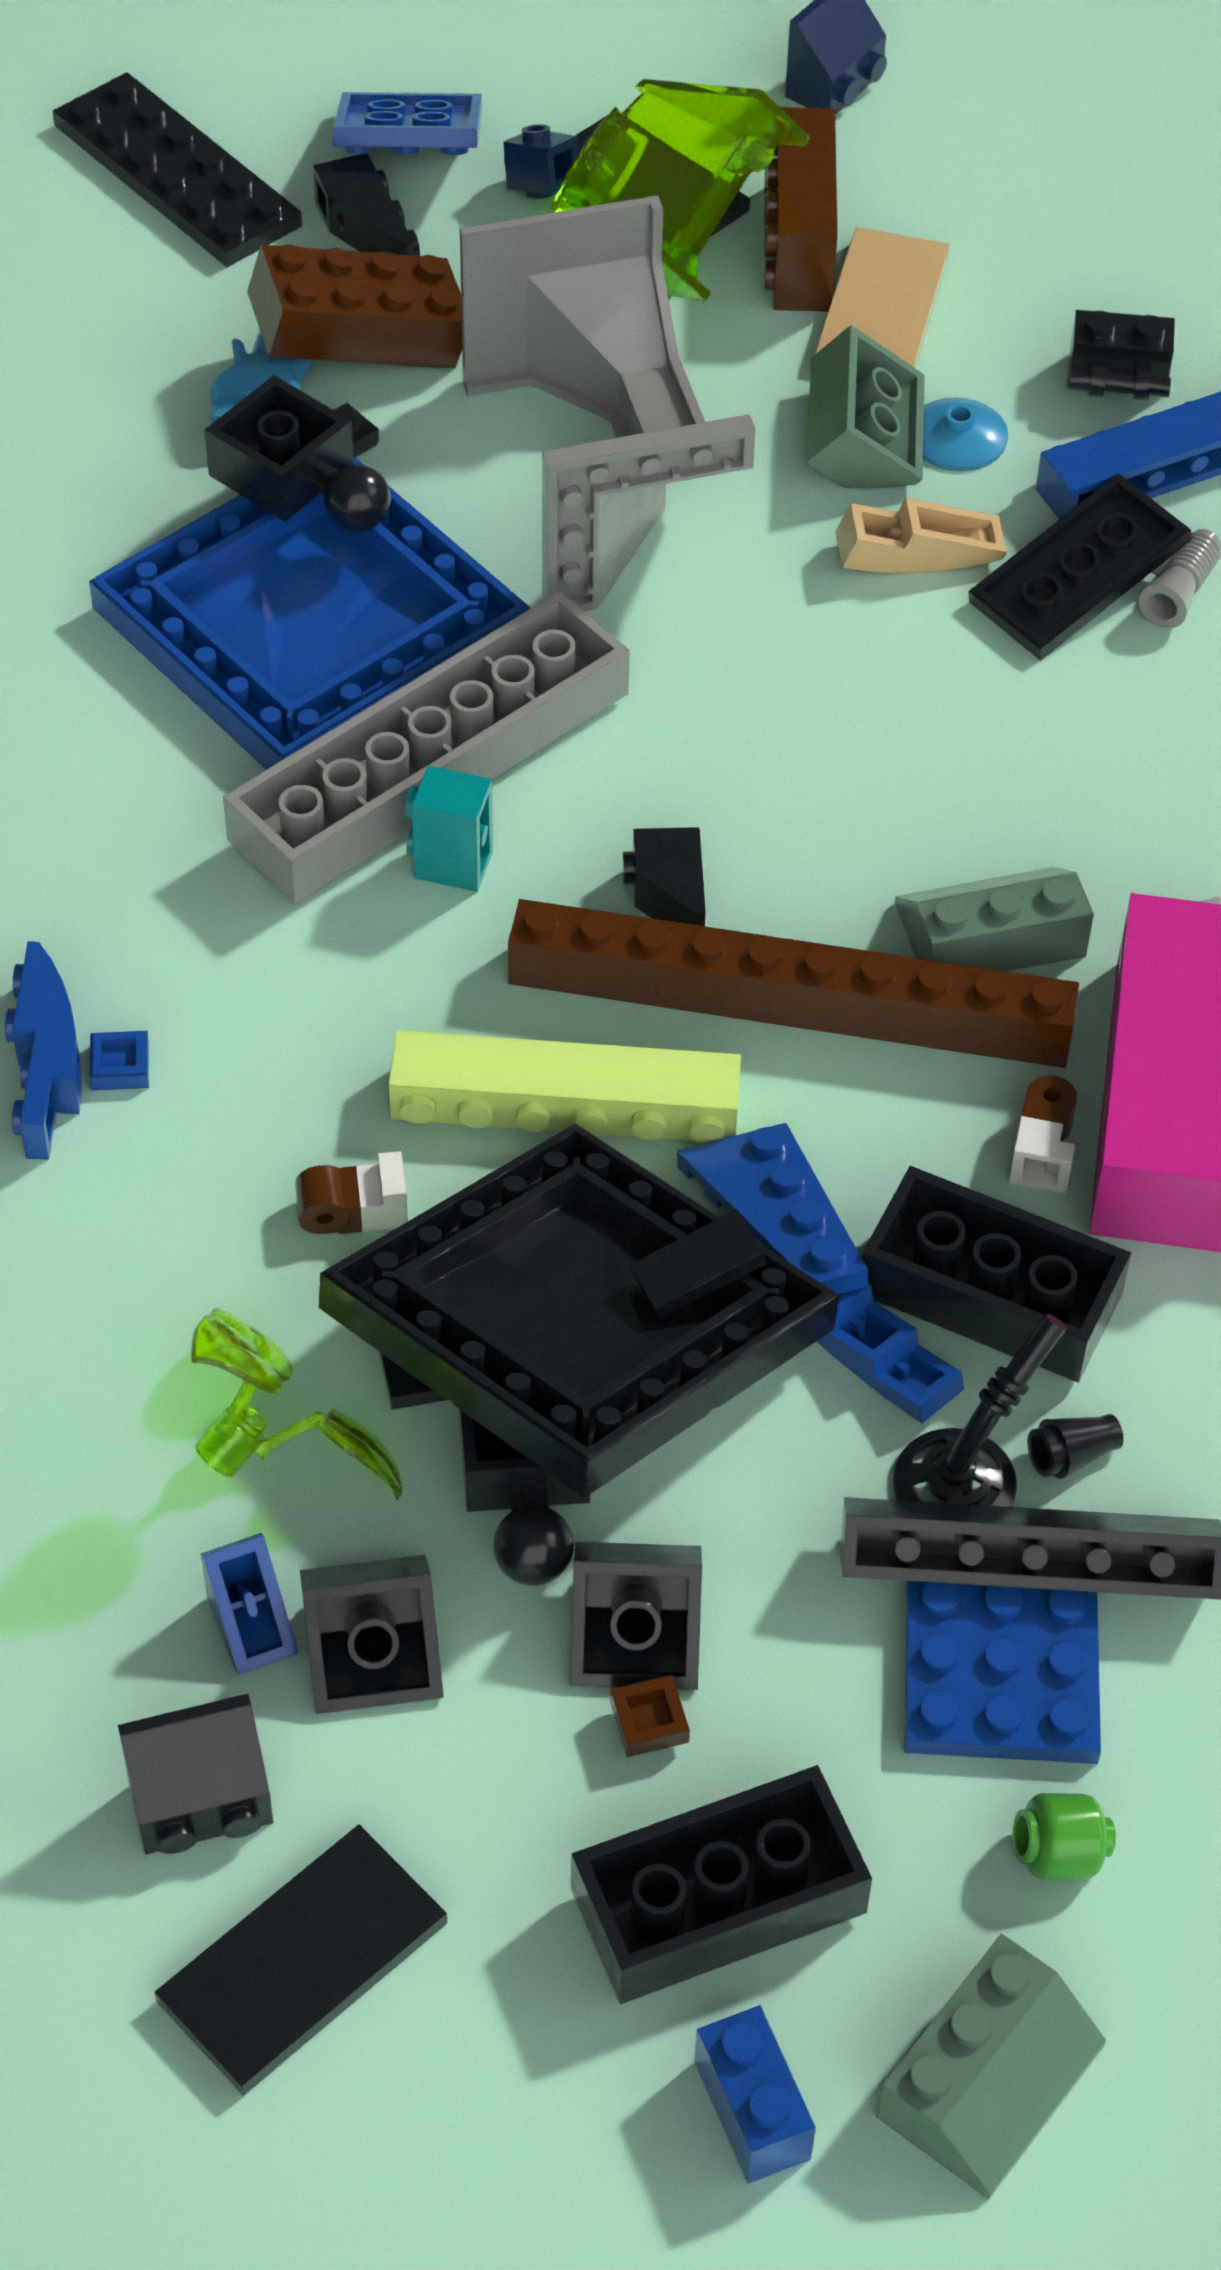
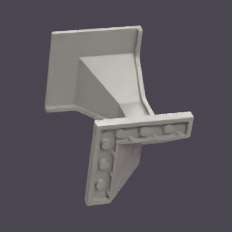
M658 195L460 228L463 384L467 396L518 387H535L606 419L611 424L616 438L542 451V601L561 591L583 611L598 609L664 512L667 483L751 469L754 464L756 428L750 414L705 422L682 366L676 344L662 265L663 207Z

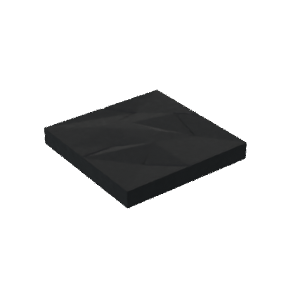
M573 1124L321 1272L318 1308L440 1396L450 1400L454 1406L581 1497L586 1498L707 1416L713 1409L722 1406L833 1331L839 1294L758 1242L764 1252L767 1261L766 1265L659 1320L636 1281L630 1264L720 1217L579 1125Z

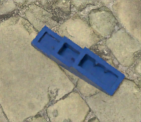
M868 1283L866 1288L839 1294L834 1330L817 1342L876 1392L923 1424L965 1389L962 1372L921 1347L918 1343L917 1330L914 1326L873 1301L870 1283Z

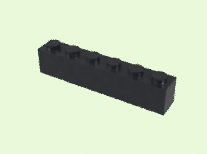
M844 1497L840 1552L842 1577L1221 1600V1522L1219 1519Z

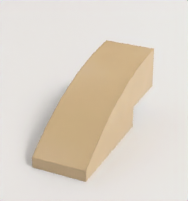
M905 498L898 512L850 503L835 531L842 568L866 572L901 574L941 572L1003 560L1007 553L999 516L911 498Z

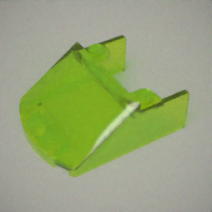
M642 79L635 86L641 94L623 113L615 106L586 142L566 174L551 208L555 212L658 195L663 207L662 265L668 299L670 300L673 296L706 302L711 292L696 279L699 263L697 256L749 174L760 172L771 163L775 153L774 150L778 144L805 146L810 136L760 89Z

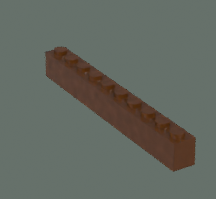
M519 899L508 940L509 984L1060 1068H1066L1079 989V982L525 899Z

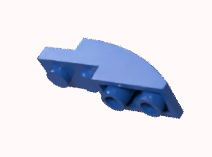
M28 941L24 964H15L13 971V995L15 998H18L16 1008H8L5 1017L6 1042L15 1043L18 1065L20 1066L21 1088L25 1089L24 1100H15L12 1129L14 1135H22L26 1159L49 1160L56 1114H80L82 1093L81 1062L72 1008L64 983L52 959L39 942Z

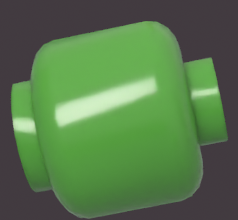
M1039 1793L1028 1801L1025 1809H1020L1017 1812L1013 1823L1012 1840L1016 1858L1019 1862L1026 1864L1033 1876L1043 1880H1088L1100 1871L1105 1857H1110L1113 1854L1116 1832L1112 1819L1104 1817L1102 1808L1094 1797L1082 1793Z

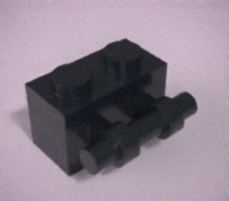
M1076 310L1069 353L1067 388L1088 390L1089 396L1103 397L1104 392L1133 394L1134 400L1145 401L1149 400V396L1169 397L1171 377L1169 375L1174 352L1175 318Z

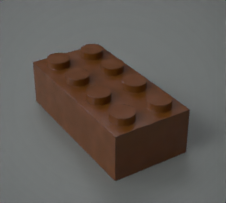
M778 107L777 127H767L766 156L775 158H767L764 176V194H767L765 196L764 226H767L765 228L764 257L773 258V260H765L764 290H773V310L829 312L833 299L838 237L835 109Z
M261 244L247 293L269 357L456 368L462 352L461 293L447 258L433 255H399L382 251L371 253L345 251L339 248L316 249L294 245L275 246Z

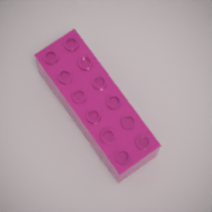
M1130 893L1116 966L1089 1234L1221 1252L1220 904Z

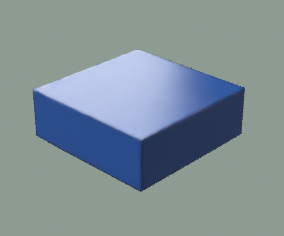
M148 1031L90 1033V1083L92 1091L149 1088Z

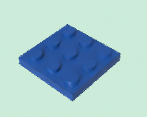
M342 92L333 125V146L345 147L346 152L353 154L370 153L373 151V147H392V151L397 154H416L421 152V147L440 148L441 153L448 155L468 153L469 148H477L482 116V94Z
M907 1581L904 1753L1098 1764L1101 1754L1098 1593Z

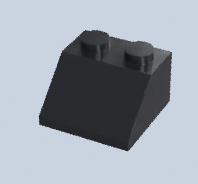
M575 1542L570 1686L622 1687L673 1675L677 1689L698 1690L702 1587L701 1546Z
M426 1555L300 1570L316 1714L444 1698L431 1573Z
M249 1693L118 1725L130 1792L145 1855L159 1851L165 1854L180 1853L190 1849L199 1841L223 1835L230 1838L244 1837L256 1832L261 1826L274 1823L270 1791Z

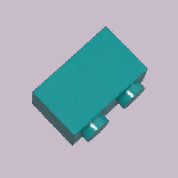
M428 765L420 786H411L405 805V817L412 819L406 851L407 854L414 855L415 879L478 892L493 853L492 779Z

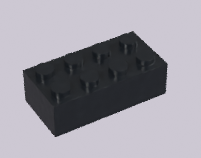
M909 1166L864 1248L862 1260L868 1268V1283L871 1284L873 1300L1013 1357L1046 1314L1055 1316L1064 1323L1067 1330L1039 1367L1079 1383L1123 1294L1132 1252L916 1167Z
M819 1765L571 1853V1891L620 2005L866 1914L872 1884V1876Z

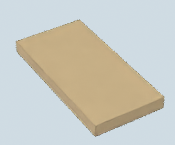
M855 227L815 354L848 326L852 325L915 368L947 262L949 243Z

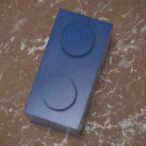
M761 2005L697 2028L694 2063L747 2184L811 2160L816 2127Z

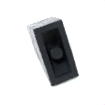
M700 827L633 829V851L622 852L623 884L634 885L635 907L652 919L705 926L706 909Z

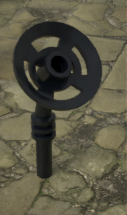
M1051 1314L1045 1315L1006 1368L998 1367L995 1371L997 1378L992 1377L987 1382L989 1389L983 1388L980 1391L979 1398L981 1402L964 1429L944 1428L933 1430L917 1437L904 1448L896 1462L893 1477L894 1492L897 1500L922 1502L912 1486L926 1482L930 1491L939 1499L946 1501V1503L978 1505L988 1496L990 1490L993 1489L999 1494L989 1506L1012 1507L1017 1489V1479L1013 1464L1000 1446L988 1437L1000 1417L1010 1416L1013 1412L1011 1406L1019 1404L1021 1401L1019 1395H1025L1028 1392L1027 1381L1067 1330L1063 1322ZM945 1441V1444L938 1445L931 1449L924 1456L921 1463H913L918 1454L922 1452L925 1448L935 1443ZM982 1449L988 1453L999 1469L986 1468L982 1459L977 1455ZM942 1456L940 1458L939 1466L931 1465L934 1462V1460ZM974 1481L980 1483L981 1486L971 1493Z

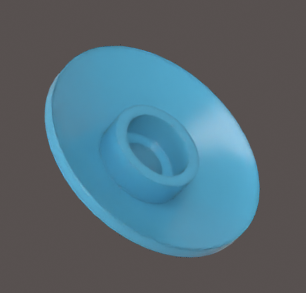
M958 397L942 398L924 405L923 460L942 469L969 471L983 468L996 461L1003 454L1007 446L1008 429L1003 418L988 405L976 400Z

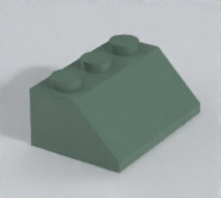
M848 326L811 358L806 463L812 466L820 475L829 477L844 488L918 484L922 481L925 375L854 326Z
M1049 867L895 897L896 908L916 958L1012 971L1086 957L1094 913L1079 877L1074 871Z
M1001 1933L883 2083L876 2117L989 2200L1103 2049L1106 2039L1058 1972Z

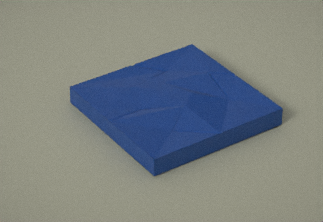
M353 456L354 465H364ZM389 487L391 504L385 519L375 528L364 532H351L339 527L328 515L324 495L322 494L315 497L286 522L242 495H238L89 580L93 609L184 694L188 695L202 711L266 770L531 609L530 606L391 487Z

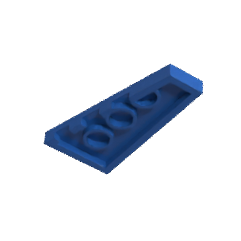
M787 1123L763 1127L755 1131L677 1150L678 1169L688 1179L695 1176L704 1185V1195L717 1208L724 1205L730 1212L737 1209L754 1238L759 1240L766 1248L837 1294L868 1287V1268Z

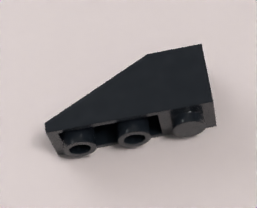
M368 153L313 165L315 204L331 234L359 252L376 253L382 251L391 254L420 256V247L415 231L413 229H406L401 204L397 199L392 200L390 198L386 175L383 170H376Z

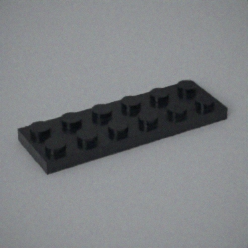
M128 72L52 110L55 127L226 267L255 253L260 249L261 244L269 245L302 227V215L297 207Z

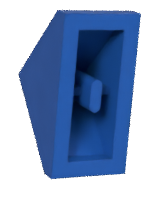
M259 1533L201 1553L207 1600L237 1674L239 1675L299 1654L264 1535Z

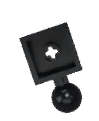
M275 375L204 429L209 476L284 522L319 494L324 495L325 507L330 518L339 527L351 532H364L375 528L385 519L389 511L391 494L384 477L371 467L354 465L351 420Z
M458 1408L466 1511L511 1509V1512L500 1522L494 1535L493 1550L497 1564L505 1575L523 1585L539 1586L554 1581L563 1574L572 1559L574 1540L571 1529L565 1519L556 1511L550 1509L549 1506L590 1503V1495L586 1498L581 1497Z

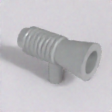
M1207 529L1191 532V541L1151 572L1158 575V577L1146 586L1138 597L1139 608L1150 622L1163 628H1174L1184 622L1193 595L1200 589L1221 557V542L1215 533Z

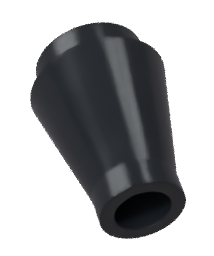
M1113 1414L1099 1417L1044 1419L1040 1422L1038 1428L1032 1429L1029 1432L1027 1446L1031 1462L1040 1475L1044 1477L1053 1475L1058 1479H1063L1106 1453L1120 1449L1123 1445L1124 1437L1122 1427Z

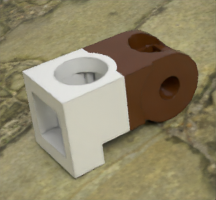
M1046 1075L1030 1083L1017 1135L1009 1183L1063 1194L1067 1193L1076 1144L1063 1142V1140L1069 1136L1072 1130L1077 1103V1091L1066 1079Z
M401 1151L378 1153V1163L342 1168L331 1165H318L302 1171L296 1177L295 1187L299 1223L308 1232L315 1234H348L396 1229L408 1222L407 1195Z

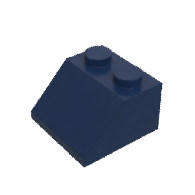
M814 0L790 20L785 88L786 98L806 108L835 109L836 114L843 107L852 104L857 95L872 82L875 83L882 77L887 65V58L885 57L886 34L865 0Z

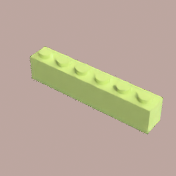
M396 1030L389 1080L391 1120L408 1121L413 1124L443 1123L465 1125L471 1128L523 1129L528 1132H561L569 1126L577 1124L594 1136L613 1135L638 1137L643 1140H684L703 1144L736 1135L741 1054Z

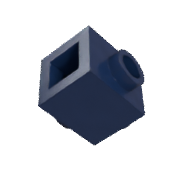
M535 124L523 127L522 134L503 141L507 188L526 191L528 197L539 199L551 197L556 193L581 183L577 136L551 132L550 126Z

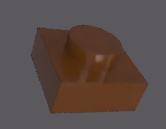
M673 1675L610 1689V1704L627 1757L689 1743L690 1729Z

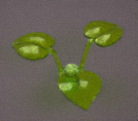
M214 1308L209 1315L201 1319L193 1333L191 1362L222 1368L244 1380L230 1407L224 1410L195 1444L197 1453L210 1467L224 1476L233 1477L253 1453L259 1458L264 1459L277 1446L311 1428H319L335 1445L369 1468L388 1484L396 1500L402 1496L403 1488L397 1465L384 1444L364 1426L335 1409H331L327 1415L315 1412L265 1439L263 1432L268 1427L267 1422L256 1410L247 1404L257 1388L274 1395L281 1389L282 1382H287L293 1375V1367L288 1356L264 1333L245 1324L224 1310Z

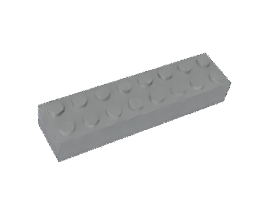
M559 591L224 795L223 804L227 840L296 904L409 833L412 819L405 817L407 796L412 785L420 786L428 765L493 780L626 696L629 689L630 650Z

